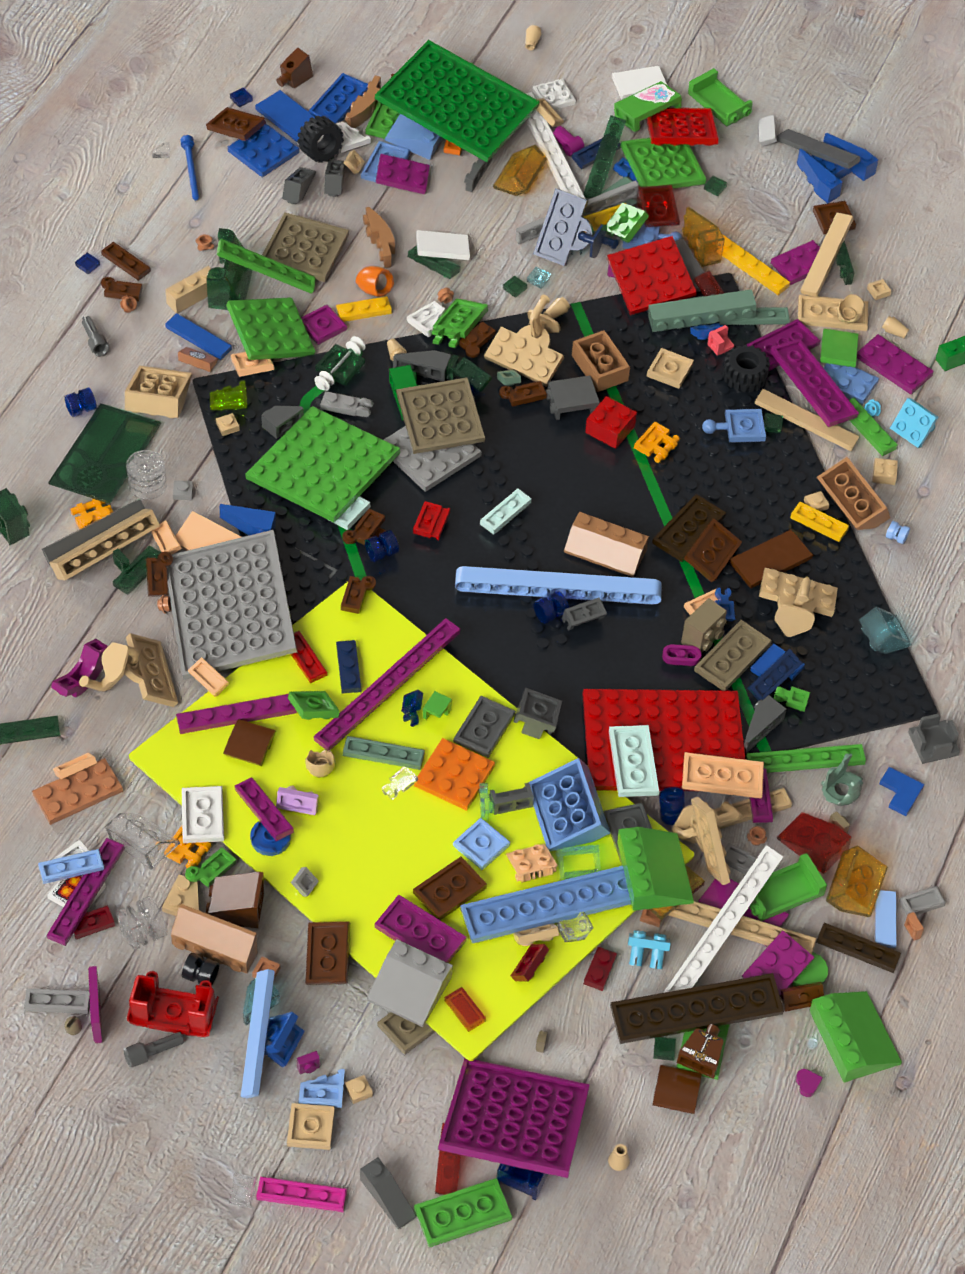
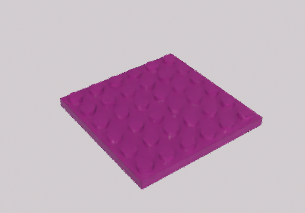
M464 1058L438 1150L568 1178L590 1084L478 1060L468 1061Z

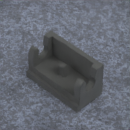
M596 598L565 609L562 620L563 622H568L567 629L571 630L574 626L591 620L603 619L607 612L600 598Z
M528 782L521 789L495 794L494 790H490L489 800L494 815L533 807L534 795Z

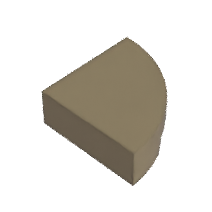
M539 1031L536 1041L537 1052L544 1053L548 1032Z

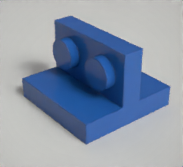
M293 1012L273 1016L268 1020L264 1055H267L281 1067H285L288 1064L305 1032L295 1024L298 1016Z

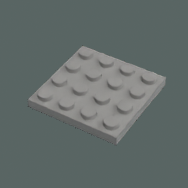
M406 426L384 439V441L400 448V454L393 462L425 492L481 456V450L474 444L413 454Z

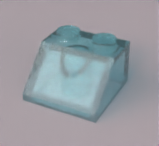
M876 606L859 619L862 625L861 629L868 636L869 644L874 651L886 654L908 648L912 645L897 616Z

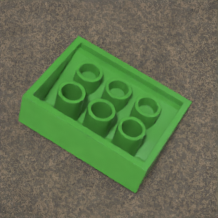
M644 827L619 829L617 844L632 910L693 904L694 899L678 834Z
M867 991L831 993L812 1000L810 1007L811 1016L844 1083L902 1064Z

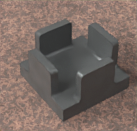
M525 688L516 710L514 723H518L519 720L525 722L521 733L536 739H540L544 730H547V733L551 735L557 725L562 701Z
M934 714L922 717L917 727L909 728L908 733L922 764L959 756L960 750L957 746L959 733L953 720H949L948 723L946 720L939 721L940 715Z

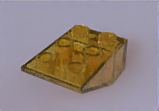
M686 207L682 234L687 238L689 248L694 251L695 258L699 261L701 267L721 263L725 239L719 227L690 207Z

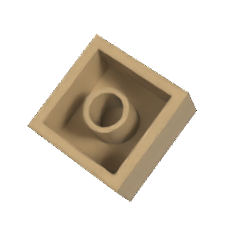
M875 458L872 482L895 485L898 461Z

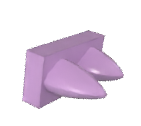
M294 785L287 788L279 787L276 807L316 815L319 795L314 794L312 791H297Z

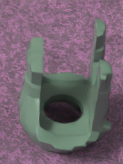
M848 753L844 755L841 764L837 768L829 769L825 781L821 782L826 801L838 806L849 805L855 802L861 795L860 792L863 785V778L861 776L846 772L852 754ZM839 783L846 784L849 790L846 795H839L835 791V786Z

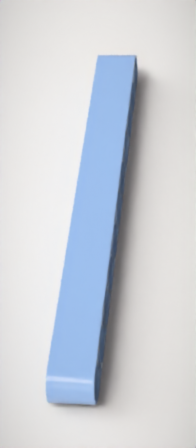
M468 566L457 568L455 588L462 592L579 600L600 598L601 601L658 604L662 598V583L656 579Z

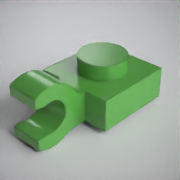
M792 686L790 691L777 687L773 699L777 702L787 701V707L804 712L810 692Z

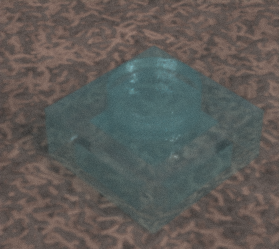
M535 267L528 275L527 282L542 289L549 281L551 273Z

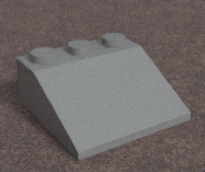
M396 939L383 962L369 992L367 1001L423 1027L452 978L453 965Z

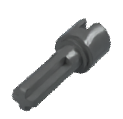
M84 316L82 324L89 337L88 345L96 356H104L109 351V345L105 337L98 333L91 317Z
M177 1032L145 1045L139 1042L124 1048V1056L129 1067H135L148 1062L149 1057L183 1044L184 1040L182 1034Z

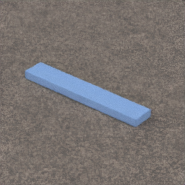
M270 969L257 972L241 1090V1097L246 1099L258 1096L260 1091L275 974L274 970Z

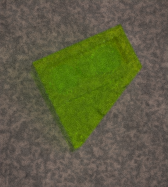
M240 381V385L231 388L229 385L221 390L211 392V410L247 408L245 381Z

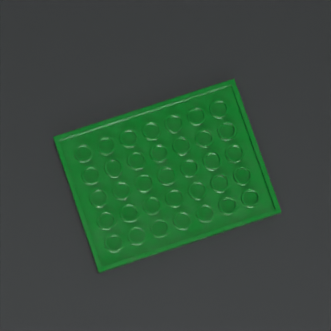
M430 40L375 94L374 98L485 162H488L537 109L540 101Z

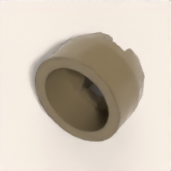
M70 1016L66 1019L64 1024L65 1031L70 1035L80 1033L82 1030L81 1020L76 1016Z

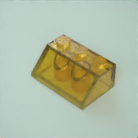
M536 144L512 154L495 181L493 188L514 196L527 194L531 190L532 184L538 179L540 171L544 169L547 157Z
M858 845L843 851L826 902L840 912L871 917L888 867Z

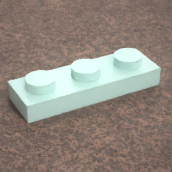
M516 489L480 520V525L492 534H495L530 505L532 498L521 490Z

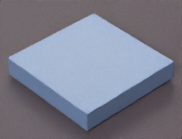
M482 818L477 820L453 842V847L481 870L486 868L510 846V841Z

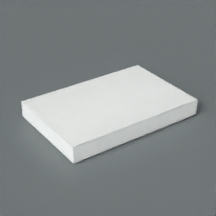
M659 66L612 73V79L621 100L660 81L667 85Z
M416 231L418 256L469 260L468 235Z
M222 786L182 788L183 843L224 841Z

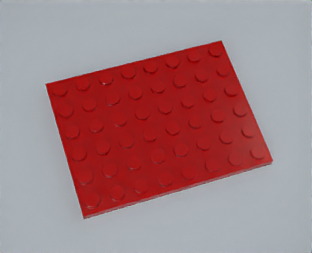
M583 689L587 763L596 790L617 791L609 727L649 725L659 791H695L682 789L685 752L745 760L738 691Z

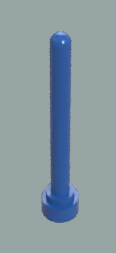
M184 135L181 137L180 142L181 147L186 153L192 198L196 201L199 199L192 154L194 138L190 135Z

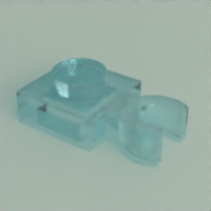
M479 783L480 818L484 821H489V813H493V801H489L488 784Z

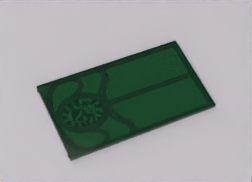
M100 403L49 480V485L111 504L158 430L161 422Z

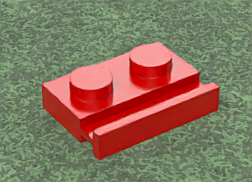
M425 501L414 525L413 534L428 538L434 537L436 540H439L449 517L450 508H442L441 505Z

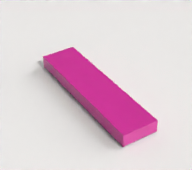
M260 1177L256 1199L344 1212L347 1189Z

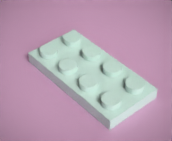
M649 725L609 727L618 797L658 796L659 787Z

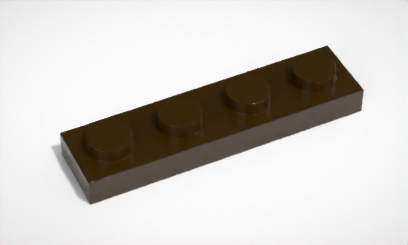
M823 923L816 941L818 944L891 973H894L901 953L827 923Z

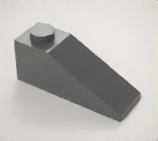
M328 161L325 171L324 194H328L331 197L342 194L345 171L344 161Z
M299 167L285 179L282 199L287 200L290 204H297L303 200L316 171Z
M435 350L394 354L393 368L410 365L412 372H415L416 375L445 381L451 367V354Z
M769 695L764 700L760 699L754 707L755 711L744 743L745 754L785 718L786 708Z
M379 1157L360 1169L361 1182L398 1230L416 1218L414 1211L392 1174Z

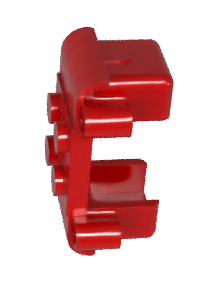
M149 971L146 976L137 975L129 999L130 1007L127 1021L133 1025L149 1029L208 1037L219 996L215 999L212 984L207 980L196 985V994L159 988L158 974L155 971Z

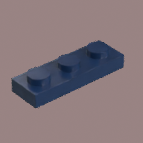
M610 133L573 153L571 158L582 170L619 150L621 144Z
M356 641L336 642L341 693L361 692Z
M788 649L747 689L758 701L760 699L764 700L802 662Z

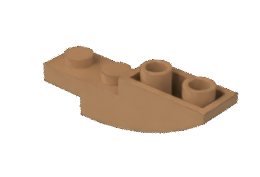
M374 75L373 80L368 83L367 92H364L363 96H357L355 102H352L350 113L347 112L345 122L351 128L358 127L372 116L378 103L374 99L375 94L381 89L380 76Z
M366 207V214L363 215V223L367 225L366 235L370 237L371 244L376 243L377 249H380L379 259L383 261L384 268L391 267V254H395L393 234L382 217L370 207Z

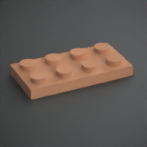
M104 758L97 761L96 764L66 778L57 779L35 789L32 793L51 825L123 792V787Z

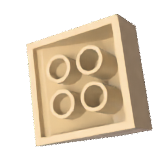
M139 365L125 390V410L133 413L140 412L153 416L161 415L168 418H178L184 406L192 373Z

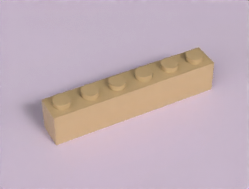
M143 509L49 563L57 579L67 580L158 528L160 525L152 509Z

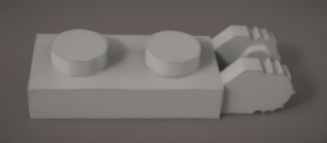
M325 391L320 409L351 416L368 417L371 413L369 409L372 408L374 403L371 399L367 398L360 399Z

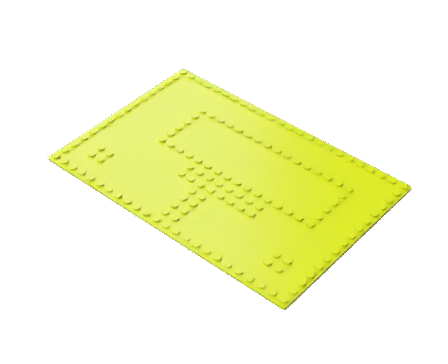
M347 582L292 625L294 632H301L327 671L326 677L310 683L291 654L240 666L225 678L229 685L217 697H214L208 691L182 713L285 695L294 691H326L341 712L420 642L426 634L372 590L366 591L359 614L342 611L341 603L348 584ZM355 640L361 692L342 694L336 642ZM445 649L437 653L331 749L335 757V767L330 774L324 777L311 775L306 769L305 759L310 750L319 753L325 750L314 741V736L334 718H312L307 720L301 718L298 712L296 714L250 722L276 731L271 747L267 750L262 767L223 754L235 725L180 734L176 717L129 754V759L181 806L182 788L222 786L224 841L222 842L255 872H264V879L312 922L349 921V955L375 978L395 943L393 939L374 928L375 922L398 895L433 916L413 894V889L461 856L487 883L485 890L465 904L622 866L611 834H608L594 842L550 851L557 863L556 872H553V875L538 878L535 872L536 879L534 880L531 877V880L523 883L516 881V871L506 853L533 847L537 844L546 845L534 806L494 815L489 800L490 790H494L495 794L521 789L525 787V783L577 759L573 753L545 731H543L540 739L521 733L525 724L523 721L519 720L518 723H514V718L512 719L490 757L487 758L495 762V767L467 811L414 786V781L441 739L444 738L453 742L455 735L480 696L514 711L517 710L514 705ZM434 691L452 699L451 711L448 716L443 714L438 718L430 714L427 720L423 718V707ZM350 736L425 750L421 770L343 756L346 738ZM251 777L275 806L277 804L279 787L287 788L294 785L297 791H312L314 794L319 795L316 815L277 808L294 830V833L291 834L290 845L278 855H262L252 847L250 833L259 819L235 791V785ZM596 790L603 812L634 804L627 797H618V791ZM647 814L652 829L669 832ZM480 818L510 841V846L483 870L453 847V842ZM679 840L686 865L694 858V852ZM302 867H307L319 881L308 896H302L290 883ZM632 905L554 923L558 927V936H554L549 941L538 940L533 943L545 944L549 951L529 981H514L510 975L530 945H519L514 940L513 934L472 944L460 906L440 921L466 936V942L449 962V964L453 965L452 978L425 1023L468 1061H474L635 912L632 910Z

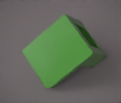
M434 691L423 707V718L427 720L430 714L438 718L443 714L448 716L451 711L452 699Z

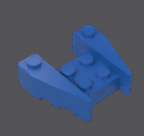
M825 133L824 143L860 156V162L847 169L814 155L810 156L803 149H799L797 165L806 174L809 184L813 185L814 192L826 203H830L840 196L843 183L840 179L853 172L863 181L876 174L878 159L867 150L829 133Z

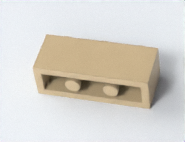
M207 266L165 289L167 305L178 314L220 290L219 276Z

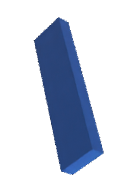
M177 313L165 323L167 329L219 360H222L232 350L230 344Z

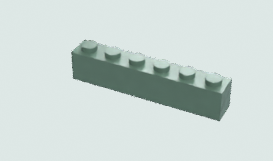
M752 289L651 304L648 307V318L652 332L726 320L732 321L734 319L756 317L757 305Z

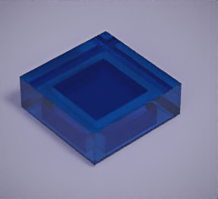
M244 88L230 93V99L238 107L253 101V97Z
M87 252L75 261V266L89 274L100 266V261Z

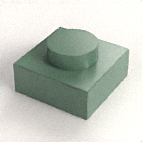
M514 369L497 372V379L506 386L521 383V376Z

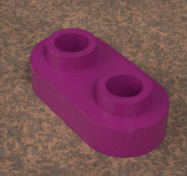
M671 644L663 649L662 658L664 662L670 665L694 666L700 662L701 651L696 646Z

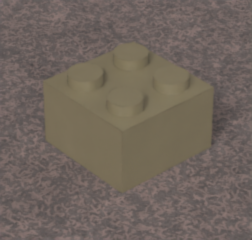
M708 598L685 620L681 644L696 646L700 649L701 654L704 651H708L712 643L716 639L719 640L724 634L723 629L726 623L727 610Z

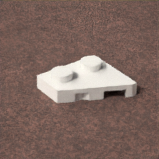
M343 121L336 123L344 135L342 137L344 142L341 143L343 145L342 149H339L341 153L371 143V138L360 135L359 130L351 128Z
M433 301L407 316V322L427 337H430L433 325L445 312V308Z

